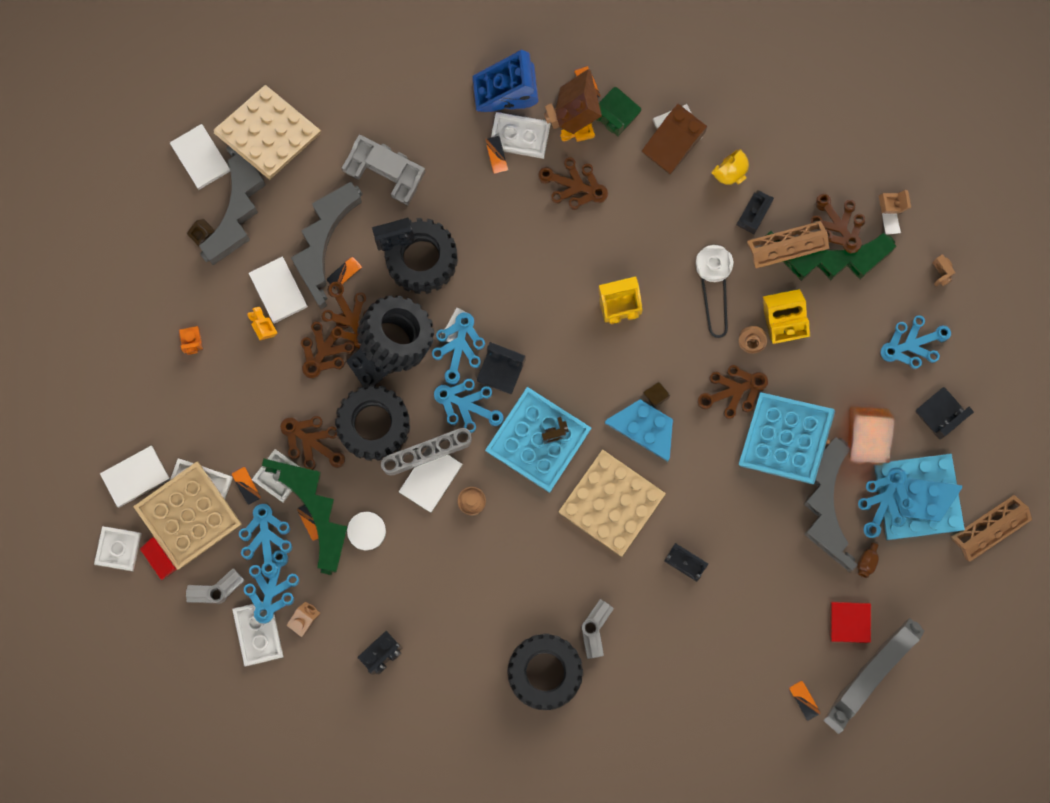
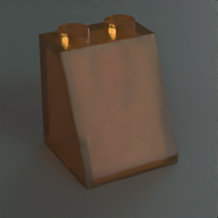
M850 406L848 447L851 450L848 452V457L853 463L864 464V462H872L875 465L890 463L894 417L889 409Z

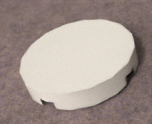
M706 246L697 255L696 270L701 278L706 281H723L732 272V255L722 246Z
M361 512L350 520L347 534L352 545L360 550L368 551L381 545L385 539L386 528L383 520L375 513Z

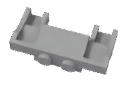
M360 134L342 166L344 173L358 180L365 169L368 168L397 183L391 193V197L406 205H409L417 191L418 184L426 172L425 168L408 160L406 155L400 152L395 153L391 151L389 146L385 144L379 145Z

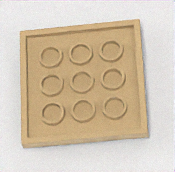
M266 85L214 129L215 135L269 180L316 139L321 132L319 128Z
M602 449L558 513L622 557L666 493Z
M198 461L133 506L177 570H180L242 525Z

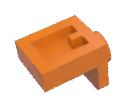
M198 326L179 330L182 344L180 347L184 353L192 355L198 353V350H203Z

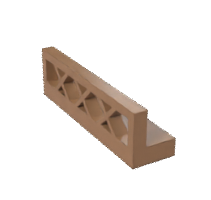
M821 221L747 241L755 268L829 249L828 234ZM815 229H819V230H820V231H817V232H810L811 230H815ZM760 244L763 245L762 247H758V248H755V247H754V246L760 245Z
M1013 495L965 527V530L953 535L952 540L962 549L965 559L970 562L1030 522L1032 517L1029 507ZM1014 503L1019 506L1015 510H1008V507ZM996 515H1003L1000 520H992ZM979 526H987L983 531H976ZM964 536H971V539L965 543L960 540Z

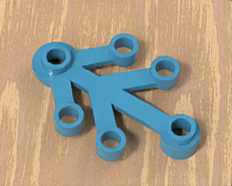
M466 312L460 313L456 317L455 324L436 333L437 340L444 342L448 336L459 331L456 339L432 351L433 358L441 360L445 354L454 349L451 367L445 373V381L449 385H456L460 381L458 367L462 350L469 359V364L472 368H478L481 364L480 358L475 356L465 340L466 332L474 341L473 345L477 350L484 348L485 341L478 336L473 328V316ZM462 319H467L468 323L464 325L461 321ZM440 333H445L446 335L443 339L438 336ZM482 341L483 344L482 346L478 347L476 346V342ZM440 351L441 356L436 357L434 353ZM477 359L479 362L477 365H473L471 361ZM454 373L456 377L454 379H450L448 377L449 374Z
M918 315L912 321L913 325L905 343L898 345L901 335L907 331V324L899 322L895 326V333L891 342L882 346L880 351L881 357L888 362L899 360L908 364L912 369H918L922 365L919 357L910 358L901 353L908 350L926 358L930 363H935L940 357L939 353L935 350L928 351L919 346L934 340L945 342L950 338L951 330L947 326L942 325L935 332L915 339L920 327L925 324L924 317ZM916 319H920L922 324H917ZM902 325L904 327V331H900L898 329V326ZM941 330L946 331V336L941 334ZM892 349L894 354H888L887 350ZM930 354H935L936 359H931ZM912 361H918V366H914Z
M466 379L462 384L451 388L447 385H440L435 389V400L444 405L447 421L450 425H456L459 421L458 415L453 411L451 402L458 405L465 423L464 428L467 429L468 424L474 426L472 430H469L470 433L475 432L476 424L472 421L469 411L487 418L492 426L497 427L503 423L504 418L500 411L494 410L491 412L472 403L483 398L489 399L492 396L490 387L485 386L481 391L463 398L455 396V394L465 390L472 391L475 387L472 379ZM471 382L473 385L471 388H467L465 384ZM489 390L490 394L488 396L483 395V391ZM446 391L447 396L441 397L440 393ZM495 414L499 416L497 421L492 419V416ZM455 416L457 419L455 422H450L449 418Z
M894 467L888 472L887 477L876 481H869L866 484V489L869 492H877L879 487L889 485L886 492L870 498H862L858 502V506L862 510H868L872 505L880 503L873 521L864 526V534L869 538H876L880 535V524L888 506L893 517L892 523L894 526L902 527L906 522L905 517L900 515L894 498V493L897 489L901 498V507L903 509L913 507L914 502L908 497L904 486L907 474L902 468ZM896 474L900 475V479L898 481L895 479ZM872 483L875 484L874 490H871L870 485ZM905 500H909L908 507L904 505ZM863 501L867 502V506L865 508L862 505ZM898 517L901 518L900 524H897L896 519ZM873 526L876 527V533L874 534L871 531Z
M259 504L253 510V520L246 528L239 531V537L243 541L250 540L252 537L251 533L259 524L261 531L248 547H244L241 550V555L244 559L250 560L262 543L264 564L261 567V571L266 578H274L278 573V567L272 561L270 541L280 547L283 553L291 552L292 544L271 532L268 528V522L275 526L283 535L289 533L290 526L287 522H281L275 518L269 505ZM261 510L266 511L263 516L259 515ZM283 525L287 526L285 531L280 530ZM244 532L249 533L247 537H242V534ZM289 544V548L284 550L283 545ZM245 551H251L249 556H244ZM272 566V570L267 572L266 567Z
M281 550L275 551L272 555V561L278 567V573L274 578L269 579L268 584L262 576L261 568L258 565H253L249 569L250 575L256 579L265 595L263 603L257 596L256 588L253 584H247L244 587V593L250 597L256 607L254 618L261 624L269 623L273 619L274 612L294 602L293 595L288 592L282 595L281 600L271 605L273 597L299 584L298 576L290 574L286 581L276 586L281 567L285 566L288 562V555ZM281 554L283 555V558L281 560H277V555ZM254 569H259L258 574L255 575L252 574V571ZM292 577L297 579L295 583H290ZM249 587L253 588L252 593H247ZM286 596H291L289 602L284 601ZM266 610V616H260L261 611Z

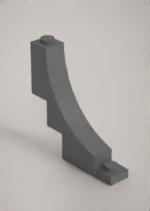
M229 145L226 147L232 157L227 160L232 178L229 206L215 232L199 245L202 250L200 255L205 262L210 261L212 265H215L250 240L240 226L258 213L248 197L266 186L254 166Z
M352 182L312 203L320 220L301 230L310 247L291 257L320 309L327 306L325 300L328 299L321 288L327 285L325 278V255L329 240L345 215L362 203L360 196L363 194L358 186H353Z
M835 437L824 449L814 483L818 488L804 503L806 507L818 516L804 535L848 572H851L858 564L854 562L855 558L847 552L843 553V550L849 543L839 527L834 508L836 476L840 465L851 449L847 447L848 443L845 440Z
M911 618L903 623L860 669L855 679L840 692L823 721L840 734L878 684L921 639L925 632L921 625Z

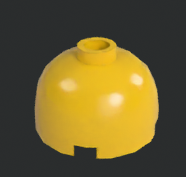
M737 149L722 160L723 162L720 164V167L717 165L711 172L719 182L725 185H731L735 182L740 184L747 178L745 174L749 169V161L741 149Z

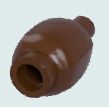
M871 543L870 548L865 550L860 556L857 565V574L859 576L869 578V575L874 573L879 560L876 552L878 544Z

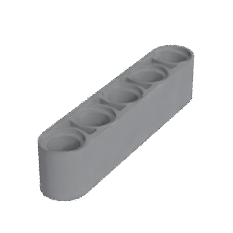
M459 428L388 455L381 461V467L390 476L407 471L467 448L472 442L471 433L465 428ZM459 435H468V440L463 443L459 442ZM448 441L450 446L448 449H441L440 443ZM424 448L432 449V453L429 456L422 455ZM408 454L414 456L411 463L404 462V457ZM389 461H393L396 464L392 470L385 468Z

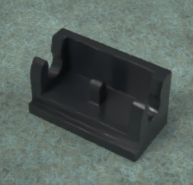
M758 190L756 193L754 192L736 225L755 235L774 197Z
M676 543L664 560L665 563L696 582L708 566L707 562Z

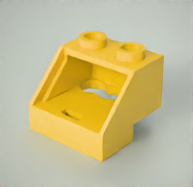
M637 277L599 285V302L605 323L616 324L621 322V319L628 318V320H632L642 314L643 309Z
M800 289L763 296L764 315L773 344L810 337L806 300ZM799 308V313L781 315L780 317L773 316V313L777 311Z

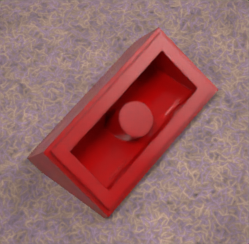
M152 537L140 548L161 580L177 570L155 537Z

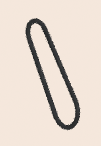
M702 278L709 331L715 338H721L728 331L726 279L723 280L725 331L722 335H716L712 332L705 279Z

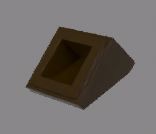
M200 219L196 220L186 234L199 246L215 230L206 220Z
M660 382L643 392L654 408L670 398V394Z

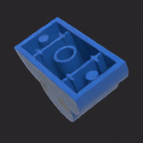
M520 50L472 76L476 111L493 112L504 108L522 109L534 106L539 101L535 65L531 62L530 53Z

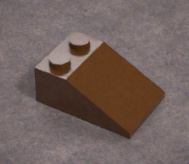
M587 69L560 87L556 106L558 124L560 128L572 134H575L602 116L590 69Z
M677 104L641 152L671 175L705 134L707 125L680 104Z

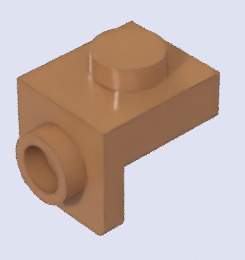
M552 103L546 105L547 112L543 114L547 124L551 123L553 129L559 128L556 108H553Z
M903 190L900 193H882L879 195L882 214H900L911 208L908 190Z
M942 254L933 261V265L942 276L934 283L936 287L940 284L945 286L952 281L951 277L956 273L952 268L951 261Z
M304 602L297 608L287 626L303 637L313 621L319 617L320 612L313 605Z

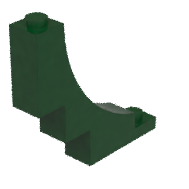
M770 231V232H769L768 234H766L765 236L771 235V234H774V233H773L772 231ZM882 233L876 239L862 245L855 253H848L846 250H822L783 261V263L800 281L804 280L817 267L830 281L846 267L861 280L892 253L897 246L891 236Z
M263 458L262 468L265 469V472L270 474L280 472L278 482L292 491L308 509L319 538L317 569H321L320 573L332 576V572H337L348 526L329 522L334 499L316 495L321 472Z

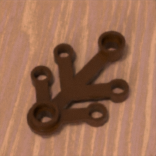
M572 157L565 159L564 166L569 170L573 180L554 174L548 167H544L539 171L538 178L540 182L548 184L553 181L570 187L562 192L555 191L552 193L551 200L555 204L561 203L563 199L574 194L584 192L587 195L579 199L573 197L569 201V207L572 210H577L581 205L590 201L602 203L608 197L607 188L598 184L591 164L587 163L582 167V173L587 176L590 186L583 183L575 167L576 161ZM572 161L573 165L568 166L566 163ZM588 167L591 171L585 172L584 169ZM543 172H548L549 176L545 177L542 174ZM599 190L602 192V195L598 196L595 192ZM555 195H559L561 198L559 200H555L553 197ZM573 201L578 202V205L572 206L571 203Z
M827 194L819 195L816 199V207L821 211H826L833 223L823 221L817 215L811 218V223L821 221L829 236L828 242L843 245V248L848 253L857 252L862 246V241L858 236L861 227L865 224V216L863 214H856L854 216V228L850 234L847 227L851 214L855 211L856 203L853 200L845 201V211L841 220L831 206L830 196ZM831 231L839 232L842 237L832 235Z
M333 282L328 286L327 292L336 299L344 316L335 314L331 310H325L321 318L325 322L334 321L350 326L354 333L343 331L341 327H334L331 330V336L335 339L344 338L353 341L355 347L360 349L361 344L357 340L359 335L357 329L361 309L366 301V295L362 292L355 294V305L352 312L342 295L344 292L343 285L340 282ZM332 287L337 288V294L332 292ZM358 295L362 296V302L357 300ZM325 313H329L331 315L330 319H327L325 317ZM335 329L339 330V336L334 334Z
M314 322L311 325V329L315 334L318 349L315 358H313L311 350L313 346L312 340L308 337L301 340V346L306 357L302 371L308 378L318 377L323 370L332 368L340 370L344 367L345 363L340 357L334 358L333 361L321 363L325 356L343 352L351 354L355 350L354 344L350 341L345 342L343 345L332 347L336 339L331 334L324 343L322 335L323 326L320 322ZM335 322V327H341L342 329H347L349 327ZM316 325L321 326L320 330L315 331L314 327ZM337 329L334 330V334L336 336L340 335V332ZM305 341H310V345L307 347L303 344ZM347 345H352V349L349 351L345 348ZM340 360L342 364L341 366H336L335 362ZM311 366L316 368L314 372H309Z
M731 365L727 370L730 377L738 376L748 381L740 384L721 376L719 372H713L710 375L711 383H720L729 387V389L713 395L708 393L701 394L697 401L698 406L701 409H709L714 402L733 396L729 407L724 411V416L727 419H732L736 415V408L743 392L751 389L747 400L742 404L744 412H751L754 408L753 403L758 391L764 390L768 385V378L764 373L755 372L750 374L739 369L736 365ZM735 368L737 370V373L732 374L730 372V369ZM713 375H718V376H719V380H718V381H714V380L712 379V376H713ZM760 379L762 384L757 385L755 380ZM707 399L708 405H703L702 400ZM749 403L751 409H746L744 404ZM727 410H732L733 415L728 416Z
M314 416L310 420L299 422L294 418H286L282 421L280 428L281 432L288 436L290 448L288 455L291 459L295 460L300 457V451L296 444L297 436L303 443L304 467L306 469L313 470L316 467L311 447L329 458V462L333 467L340 468L345 464V457L342 453L332 452L316 441L325 438L335 439L338 436L337 432L334 436L329 435L330 430H337L335 427L306 434L300 429L309 427L320 428L323 424L321 417ZM319 419L320 424L314 425L313 421ZM288 424H293L292 430H287ZM293 450L298 452L295 457L291 456ZM335 456L340 457V461L337 463L333 461ZM308 461H313L312 467H307Z

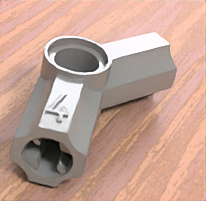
M233 568L213 586L188 585L186 590L187 602L222 604L245 580ZM219 589L222 595L218 600H214L213 592Z
M601 599L581 627L587 659L604 656L599 630L614 608ZM587 623L595 625L596 631L589 634L585 631Z

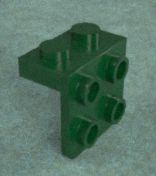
M613 87L599 102L602 116L596 120L603 123L609 132L619 136L641 113V107L619 88Z

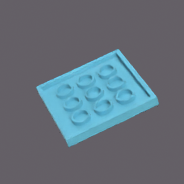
M527 387L485 452L550 493L592 428ZM558 417L562 418V422L566 421L569 430L566 433V438L543 444L542 433H545L544 430L552 427L559 429Z
M760 392L739 466L814 485L835 410Z
M952 454L874 464L876 480L886 477L892 468L899 467L906 472L907 478L957 485ZM889 485L879 487V494L886 492ZM959 494L940 522L905 518V524L902 527H896L892 523L893 517L889 506L883 517L886 541L965 530ZM900 517L896 519L897 524L901 523Z

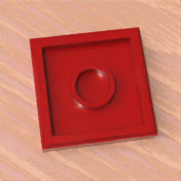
M831 602V642L871 643V603Z

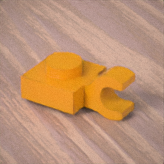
M590 123L575 134L561 130L560 136L562 142L574 137L576 142L594 138L595 134Z
M260 307L253 308L254 312L247 314L248 318L254 321L251 325L259 340L272 338L278 334L269 317H264Z

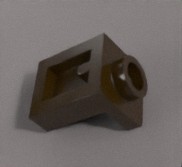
M558 417L559 429L552 427L544 430L545 433H542L543 444L565 439L566 433L569 432L566 421L562 422V418Z

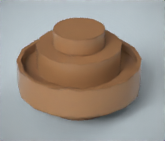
M757 326L746 327L739 334V345L747 353H758L767 344L765 331Z
M467 487L458 496V506L466 515H478L485 508L486 498L479 488Z

